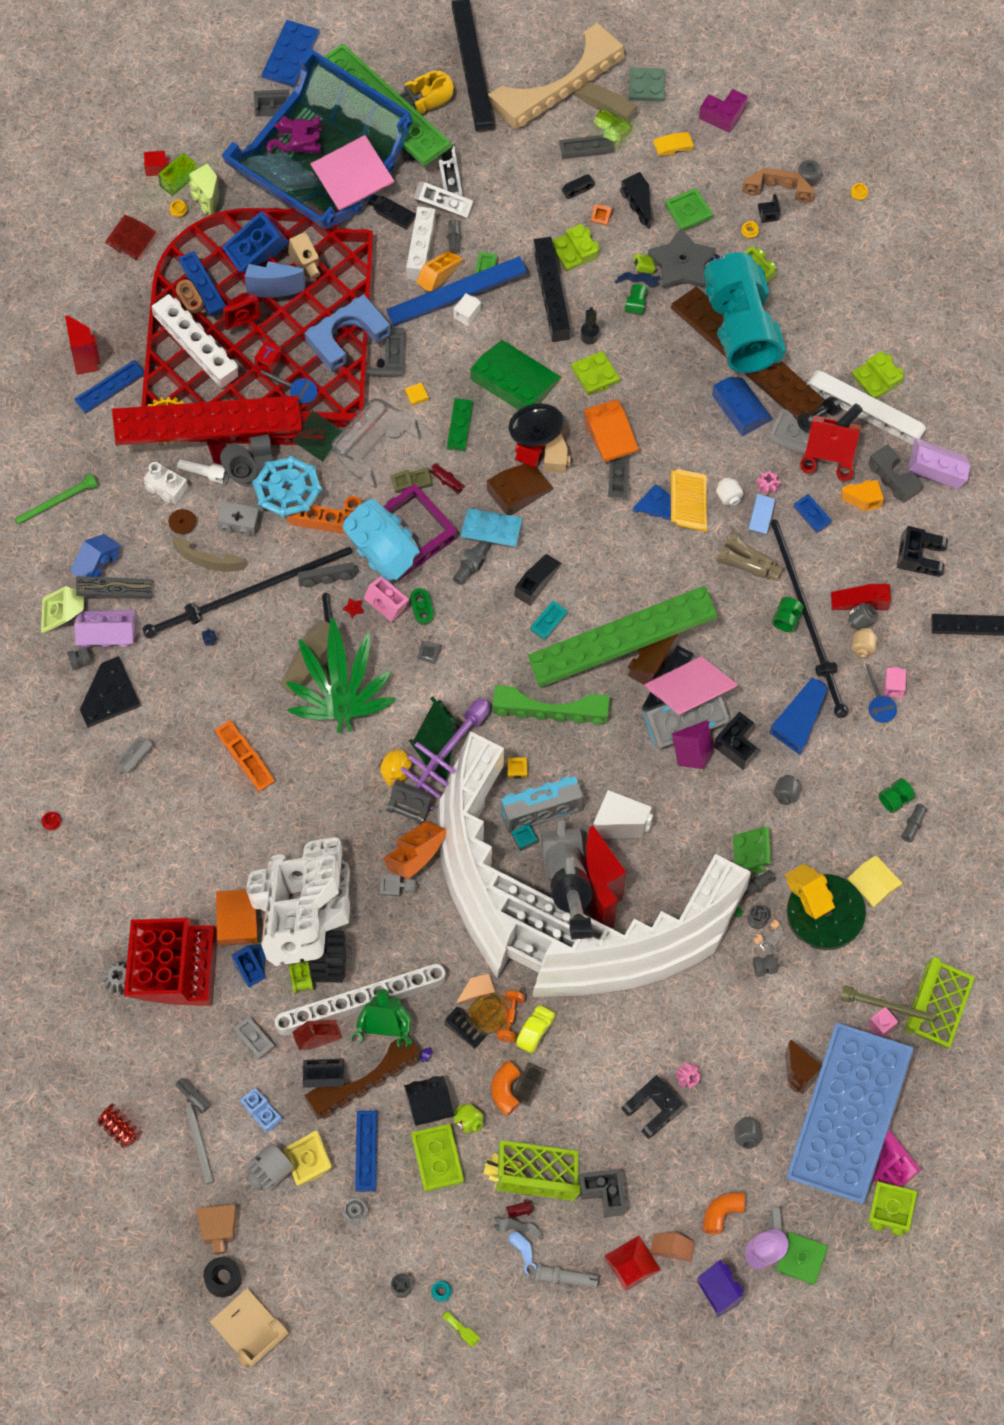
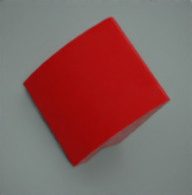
M592 825L588 832L584 864L592 889V900L587 907L593 920L612 929L615 924L617 903L623 900L626 871Z
M189 918L131 919L124 996L164 1004L212 1006L217 952L216 927L214 925L195 926Z

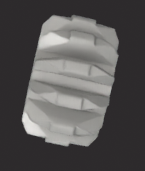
M116 961V966L109 963V969H103L105 975L101 977V980L105 982L103 986L105 989H109V993L113 994L117 991V995L120 996L121 990H124L126 962L121 966L119 961Z

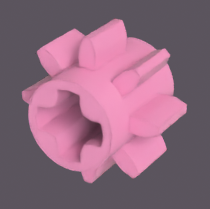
M771 471L765 474L761 472L760 478L756 482L757 485H760L758 491H763L766 495L770 492L775 493L776 487L780 485V481H776L778 475H774Z
M688 1063L678 1067L675 1078L679 1080L677 1084L689 1089L692 1086L698 1085L701 1076L697 1072L698 1067Z

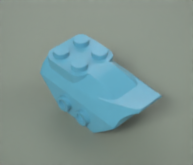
M371 499L360 504L345 519L342 528L358 547L357 552L363 558L366 557L369 560L368 565L374 571L377 570L388 582L392 579L398 580L413 565V559L420 551L416 542L411 537L413 535L411 531L406 527L403 528L400 524L402 522L400 518L395 514L392 515L375 499Z

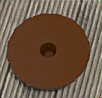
M176 510L169 516V527L178 534L189 533L196 525V517L189 510Z

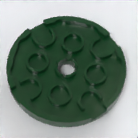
M823 874L827 880V889L834 897L832 901L835 908L831 910V915H822L814 919L805 912L800 897L792 892L787 903V920L791 930L799 940L804 941L815 949L836 950L845 947L856 939L865 922L866 908L860 892L852 883L836 875Z

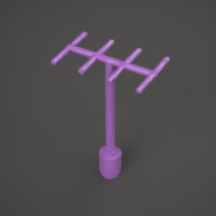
M483 698L475 700L464 714L466 721L438 755L433 754L416 742L415 747L432 759L428 766H425L412 755L408 756L410 761L424 770L419 779L406 768H401V772L417 783L415 788L421 789L423 787L438 799L441 797V794L424 782L431 775L444 786L448 785L446 780L434 772L440 764L452 774L456 772L455 769L443 760L472 725L479 726L490 713V703ZM430 804L428 809L432 811L434 807Z

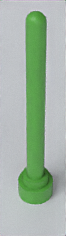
M91 473L86 475L85 479L78 485L16 517L15 522L21 524L84 489L92 490L98 487L96 480Z

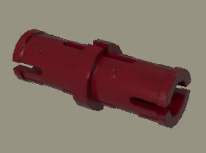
M437 463L431 467L432 469L429 472L437 477L442 485H447L456 494H460L463 491L462 488L465 485L453 477L451 472H447Z

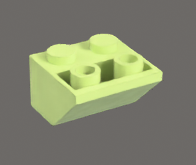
M205 164L189 174V185L192 190L190 194L194 201L198 200L205 214L212 215L216 212L220 196L218 179L210 166Z

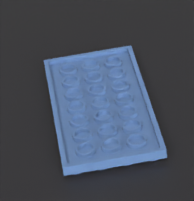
M835 1024L786 1178L865 1204L914 1047L846 1025Z

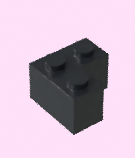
M739 711L715 738L714 748L742 770L756 757L757 747L747 740L753 732L754 722Z

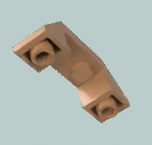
M762 168L744 179L742 192L749 195H760L761 183H765L769 186L778 185L785 188H796L795 200L802 203H812L814 189L797 172Z

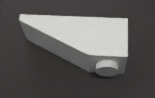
M419 182L413 198L466 218L473 203L470 199L425 182Z

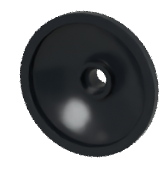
M528 405L518 410L512 416L508 427L509 433L518 444L530 447L542 446L559 436L564 427V419L561 412L552 405Z

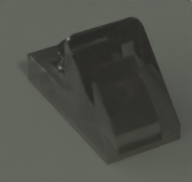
M530 1062L527 1063L513 1093V1096L521 1104L528 1107L531 1106L546 1074V1069Z

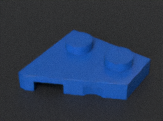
M655 484L633 507V512L648 513L649 516L662 517L671 521V495Z

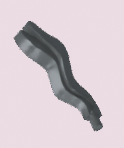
M498 1216L494 1217L497 1223L494 1227L499 1232L516 1229L522 1233L531 1231L540 1240L544 1238L541 1234L542 1232L533 1223H522L512 1217L501 1219Z

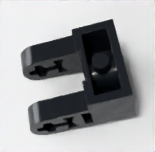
M907 526L901 534L897 568L931 576H942L945 564L922 557L921 548L939 552L946 551L948 539L944 536L927 533L924 529Z
M657 1075L621 1108L629 1117L651 1098L662 1110L642 1129L641 1132L647 1139L652 1138L686 1108Z

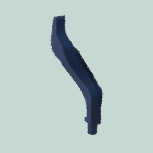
M625 272L617 277L618 279L614 282L617 284L627 279L631 282H644L648 287L654 288L659 285L658 280L661 277L660 275L652 276L649 273L632 274Z

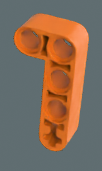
M349 496L344 502L343 511L311 505L308 512L303 511L287 515L286 518L291 525L346 534L342 528L343 523L355 510L349 507H358L361 504V500L357 496ZM334 519L335 521L329 522L327 520Z

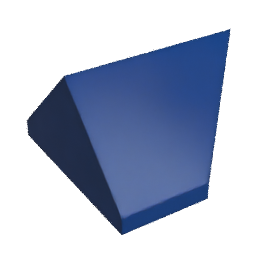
M261 944L247 945L231 955L234 966L248 988L266 978L264 975L266 956Z

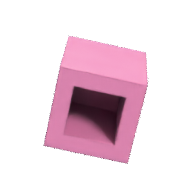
M899 667L887 668L884 680V696L903 698L906 683L905 669Z
M884 1007L870 1018L868 1027L875 1035L885 1038L896 1029L898 1021Z

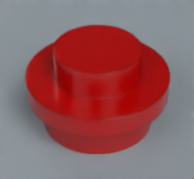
M47 812L43 815L41 823L46 830L53 831L61 825V818L56 812Z

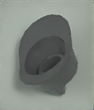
M231 444L222 450L220 461L233 481L240 484H248L256 478L258 474L257 464L243 446Z

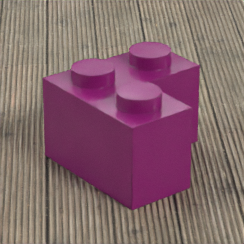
M734 89L730 91L725 101L708 94L700 106L699 119L730 133L746 109L748 96Z

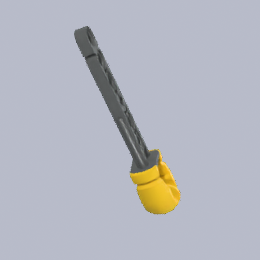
M432 71L415 78L414 82L408 81L404 83L405 92L399 95L416 111L423 114L426 110L430 111L448 102L452 97L454 86L446 73ZM419 92H421L423 98H421L420 100H418L416 94ZM363 111L338 123L342 126H351L352 129L350 131L355 134L363 131L366 123H362L360 120L367 121L369 115ZM374 120L371 128L379 124ZM332 127L320 141V144L324 146L348 136ZM329 133L336 134V136L333 139H329L326 137Z

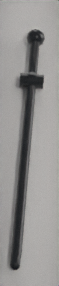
M774 519L771 525L797 599L804 606L802 613L820 661V665L815 667L818 677L823 676L826 678L835 704V716L844 718L848 715L849 710L847 705L842 703L832 675L837 673V665L835 662L827 661L778 521Z
M346 547L203 606L197 607L195 603H189L184 607L185 613L156 625L146 624L142 628L145 638L151 639L156 635V632L189 620L192 625L202 621L201 614L295 577L298 575L297 572L312 570L352 553V548Z

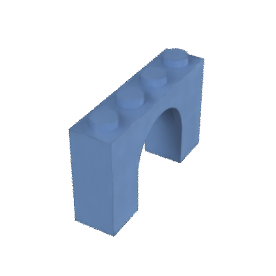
M365 295L353 299L350 304L339 308L335 314L325 317L321 323L310 327L305 332L306 343L331 373L346 364V353L333 339L334 333L340 327L356 325L362 328L375 343L390 335V324Z

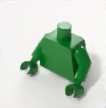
M386 989L378 990L376 996L369 1003H366L361 1010L356 1024L357 1032L351 1035V1041L354 1042L355 1036L358 1034L360 1036L359 1043H362L365 1040L363 1030H365L366 1034L399 1037L397 1039L398 1047H403V1040L405 1039L406 1047H410L412 1044V1039L408 1036L411 1029L410 1014L402 1006L400 999L390 998Z

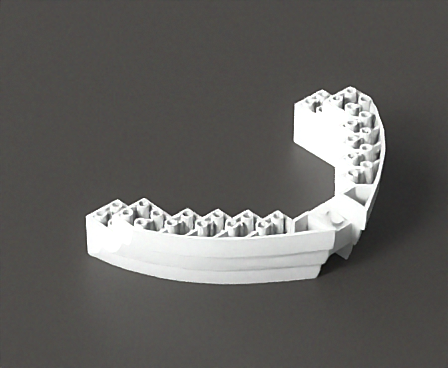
M469 732L460 756L453 767L456 772L454 774L450 773L447 781L448 785L445 787V791L439 800L437 825L446 829V836L439 850L441 866L450 896L470 937L497 979L508 959L511 958L539 973L533 990V997L583 996L633 989L664 980L700 963L715 953L728 929L729 921L747 889L751 874L750 871L717 854L714 855L679 920L661 911L652 928L633 919L626 934L623 935L591 919L592 938L571 940L569 919H572L571 913L560 910L554 904L552 898L491 868L492 846L483 842L484 821L478 819L485 807L486 795L503 768L504 748L473 732Z

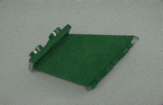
M433 696L430 698L433 704L414 740H409L427 766L432 758L415 747L416 742L433 754L438 755L460 728L440 699L436 701ZM453 749L443 760L449 766ZM439 764L434 772L447 781L449 771Z

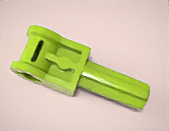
M301 959V962L289 964L293 994L307 989L312 991L313 986L308 961L304 962V959Z

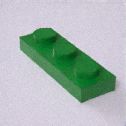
M454 399L447 449L465 452L473 400Z

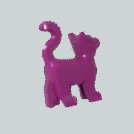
M283 116L277 124H274V127L279 131L278 137L291 133L290 143L285 145L281 140L273 139L266 145V150L271 153L273 146H277L281 151L321 153V144H316V140L320 137L319 131H322L321 119L319 116H316L313 120L301 118L291 120Z

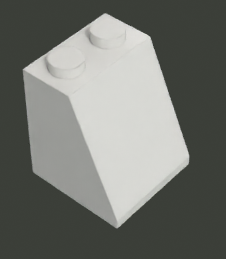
M608 790L593 826L603 839L643 838L644 833H648L652 825V807Z

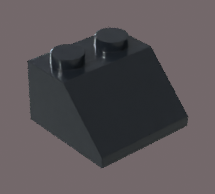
M433 1076L427 1080L413 1081L410 1084L404 1085L408 1106L415 1126L455 1116L444 1076Z

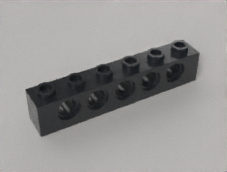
M552 238L534 239L533 252L551 341L570 340V325Z

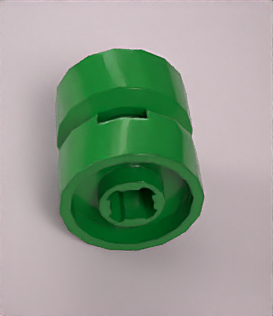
M790 597L781 598L777 607L778 611L775 612L772 619L773 626L784 632L790 633L795 631L798 618H800L804 609L803 604Z
M899 778L891 784V787H886L878 794L882 805L890 813H895L902 808L903 804H908L916 797L911 785L903 778Z

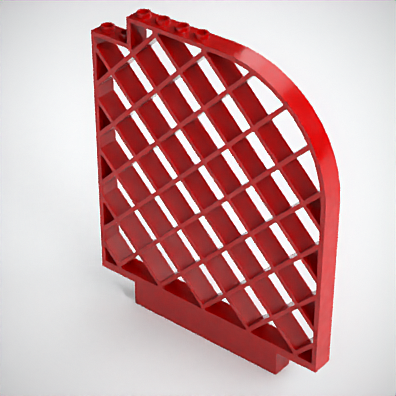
M277 207L230 209L209 215L193 223L177 235L168 245L156 266L153 276L141 406H147L148 402L153 405L154 399L157 402L159 401L149 391V388L165 376L179 388L169 396L171 400L176 397L178 402H180L187 396L193 403L204 402L194 390L210 378L202 370L185 383L173 371V369L189 357L192 360L194 359L153 316L152 306L168 294L180 302L184 311L187 310L176 292V286L180 281L189 279L184 274L170 284L162 276L172 257L178 261L179 257L184 256L179 249L189 240L196 237L211 252L210 255L201 261L205 271L221 261L232 272L231 275L218 285L214 284L223 302L227 305L231 300L224 293L240 281L246 285V271L240 273L223 250V245L218 247L204 231L225 224L236 234L242 228L235 221L252 220L262 211L272 218L288 242L289 239L303 233L312 226L324 238L313 246L318 256L333 246L345 258L330 270L319 261L317 268L322 277L304 291L297 293L298 295L283 307L271 297H257L258 302L262 301L274 314L259 326L253 321L243 324L250 333L235 345L221 333L225 330L224 316L212 324L200 313L201 311L190 313L205 329L204 332L207 335H211L227 350V357L230 360L236 359L248 371L234 383H229L223 387L224 391L210 402L222 401L225 398H232L233 400L245 399L239 392L255 379L269 391L262 398L286 396L285 393L291 387L282 383L276 386L264 374L260 373L261 370L256 368L242 353L258 340L262 343L264 341L275 343L266 333L283 321L296 333L279 346L282 355L280 361L293 372L285 381L293 384L298 379H309L317 387V396L312 402L299 406L302 431L299 433L269 435L270 445L325 447L326 427L363 428L368 334L362 328L353 325L349 329L342 326L336 330L340 336L334 341L340 348L349 343L362 356L349 367L341 366L336 369L335 372L338 375L324 387H321L308 375L323 363L317 355L300 367L287 354L303 341L306 343L305 332L310 327L318 325L325 317L335 314L339 308L347 306L353 299L359 298L365 293L366 298L370 301L373 230L338 229L339 224L334 226L333 232H331L328 228H322L293 208L280 209ZM310 209L321 217L327 211ZM278 221L298 223L289 230H286ZM343 242L365 243L352 252ZM368 254L366 265L361 259ZM271 257L270 259L258 264L257 266H260L263 263L267 264L268 261L274 263L278 262L273 257ZM294 262L289 265L297 267ZM354 266L366 279L350 290L338 277ZM330 284L343 297L326 309L314 296ZM160 285L164 290L158 294ZM307 303L319 316L305 327H302L290 315ZM155 323L161 328L156 333H154ZM361 332H363V343L356 337ZM170 337L181 350L166 362H163L153 352V348ZM153 363L157 369L151 373V364ZM359 371H361L360 382L354 377ZM347 382L359 394V397L343 409L330 394ZM323 401L333 412H311L310 410ZM254 436L236 437L234 439L231 437L210 439V441L251 444L250 437ZM201 439V440H187V441H178V442H207V441H206V439Z

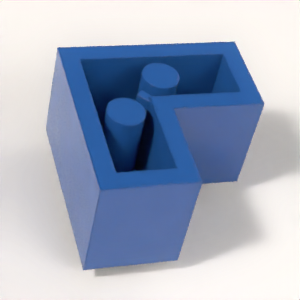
M105 534L84 540L70 572L75 576L101 577L104 565L115 562L118 559L121 545Z

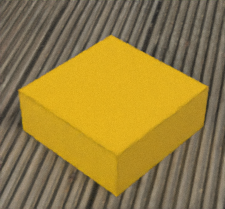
M422 382L405 388V393L411 406L429 401Z

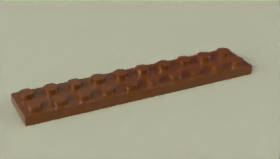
M696 286L673 302L671 309L726 357L717 334L724 321L723 315L717 313L712 308L708 296ZM782 361L780 363L775 362L770 367L761 371L744 373L781 407L789 411L796 420L802 413L812 415L824 404L825 399L809 385H806L807 383Z

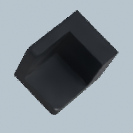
M776 194L772 196V202L758 204L761 223L779 221L780 207Z

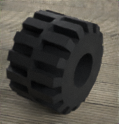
M329 930L326 932L323 955L316 960L309 961L312 982H343L346 969V936L344 931Z

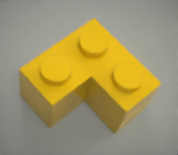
M803 863L784 874L790 891L800 897L805 912L808 915L817 919L835 908L832 901L834 897L827 889V880L822 873L819 874L813 867L810 868Z

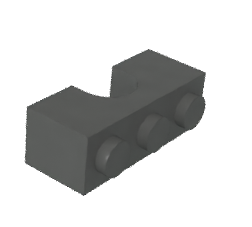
M887 444L870 456L868 464L871 471L881 477L882 483L892 490L894 497L898 500L900 499L904 504L921 492L923 483L912 471L904 475H899L893 471V468L898 464L899 456Z

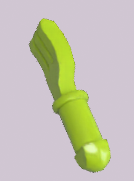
M445 1311L442 1314L444 1321H447L455 1331L458 1330L461 1338L473 1348L474 1344L480 1340V1337L470 1328L463 1327V1323H460L451 1315L452 1313Z

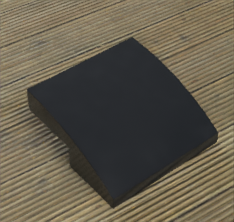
M344 1058L303 1060V1088L344 1086Z

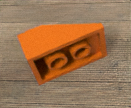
M618 399L583 410L585 427L604 462L639 451L626 414Z

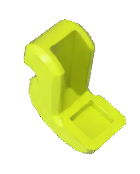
M538 1005L532 1016L523 1025L516 1040V1046L529 1054H534L539 1040L553 1023L556 1016L555 1012L542 1005Z

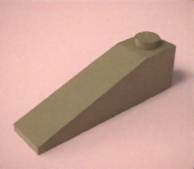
M318 620L305 634L302 641L309 647L321 667H323L328 662L327 643L330 623ZM340 632V635H341V638H342V642H343V645H344V644L346 643V641H345L344 637L342 636V634H341V632ZM300 646L280 684L293 696L296 693L288 687L287 681L305 686L312 679L304 662Z

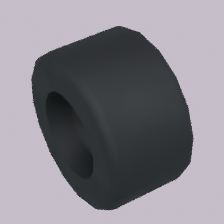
M219 1257L213 1259L207 1264L203 1274L206 1288L216 1297L224 1298L231 1296L241 1285L240 1269L235 1261L230 1258ZM219 1270L228 1271L231 1276L229 1282L224 1285L216 1283L214 1279L216 1272Z

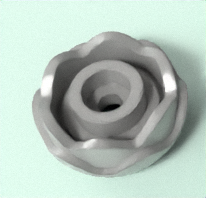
M360 1198L348 1199L342 1208V1214L348 1222L360 1223L368 1214V1206Z

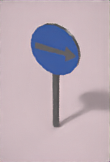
M264 370L260 371V373L291 387L290 395L298 396V403L308 404L317 396V387L309 379H298L291 384Z
M867 664L866 668L876 694V698L870 702L869 714L875 721L887 723L896 716L897 706L891 698L880 696L870 665Z

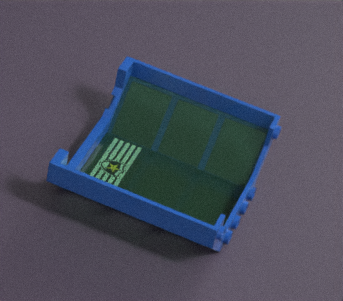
M309 48L299 60L302 69L300 85H296L294 92L254 141L246 146V149L242 150L236 143L232 142L224 151L222 157L227 165L322 228L327 229L353 218L356 213L358 214L362 210L363 204L370 200L373 194L339 211L310 163L366 135L384 166L391 173L395 168L413 120L409 111ZM283 116L291 120L300 118L313 120L316 116H319L321 119L322 131H319L320 137L316 140V144H321V153L281 151L277 146H273L271 153L266 150V145L273 139L281 140L285 145L290 143L291 133L278 137L279 131L274 127V124H277Z

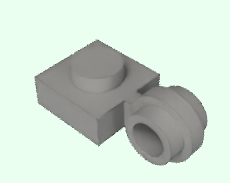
M400 875L380 876V895L400 896V888H404V892L410 893L416 892L418 888L416 880L405 879L404 883H401Z

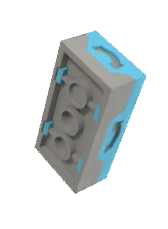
M721 694L680 715L665 703L642 711L655 748L672 744L671 733L707 720L709 729L730 722Z
M576 776L571 778L564 777L555 783L547 782L539 788H528L522 793L516 795L508 794L501 799V815L508 834L527 824L532 827L582 811L583 795Z

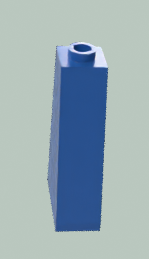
M812 677L773 723L769 734L801 755L828 689L826 685Z

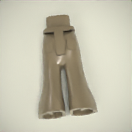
M733 530L716 561L744 569L757 577L766 579L770 577L776 581L783 570L782 567L776 565L777 562H774L768 556L746 544L738 533Z

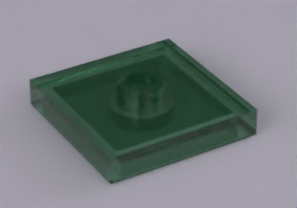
M312 410L301 426L302 431L296 434L292 442L323 462L343 430Z

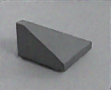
M422 640L417 659L436 664L442 645Z

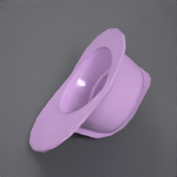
M776 1229L759 1233L746 1246L745 1258L747 1263L752 1268L762 1269L779 1261L787 1253L788 1239L783 1232Z

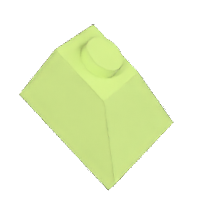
M65 586L43 597L41 632L46 633L68 622L83 611L84 596H76L75 589Z

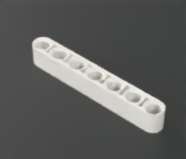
M816 370L806 384L824 399L830 396L836 398L840 403V407L846 411L855 403L859 404L863 409L858 416L859 418L912 445L914 439H920L926 430L925 425L920 421L823 371Z

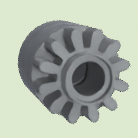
M272 1143L268 1144L244 1167L248 1173L246 1176L247 1181L257 1191L261 1188L267 1193L294 1169L288 1158Z

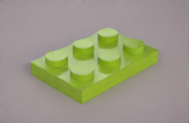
M450 1124L411 1132L424 1193L464 1184Z

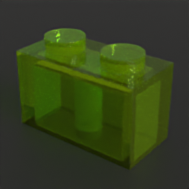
M182 153L158 174L160 187L171 196H174L190 182L189 174L197 170L196 162L185 153Z

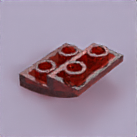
M124 215L105 243L119 253L123 251L137 261L156 231L144 223Z

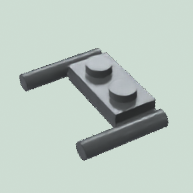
M390 327V335L386 337L385 369L366 368V376H403L404 328Z

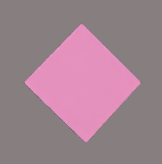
M366 135L310 163L339 211L394 183L393 178Z
M701 656L644 684V687L680 715L737 687V683Z

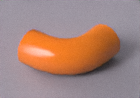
M508 1060L495 1073L490 1087L492 1100L506 1117L520 1105V1102L511 1093V1085L521 1074Z
M745 1192L725 1193L712 1200L705 1210L703 1232L707 1234L723 1233V1222L726 1215L729 1213H744Z

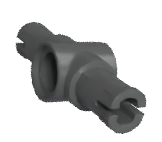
M480 541L476 547H473L471 550L467 549L460 560V569L453 577L455 583L462 585L469 574L480 570L485 561V552L492 542Z

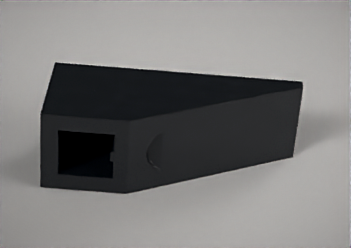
M638 172L622 180L620 193L623 198H627L631 210L633 212L636 211L642 225L645 224L647 229H650L651 205L649 184L641 172Z
M545 554L515 586V597L531 606L562 563Z

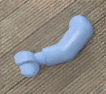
M517 1231L510 1233V1243L522 1252L523 1260H525L524 1272L529 1275L527 1271L528 1265H532L536 1272V1265L532 1263L533 1255L530 1242Z

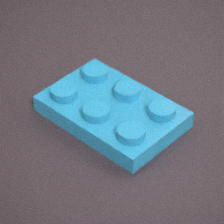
M468 508L461 537L516 547L523 518Z

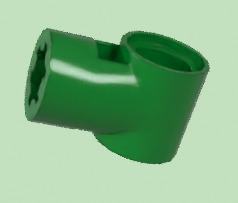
M632 285L624 312L643 315L646 301L644 298L647 293V288L644 285Z

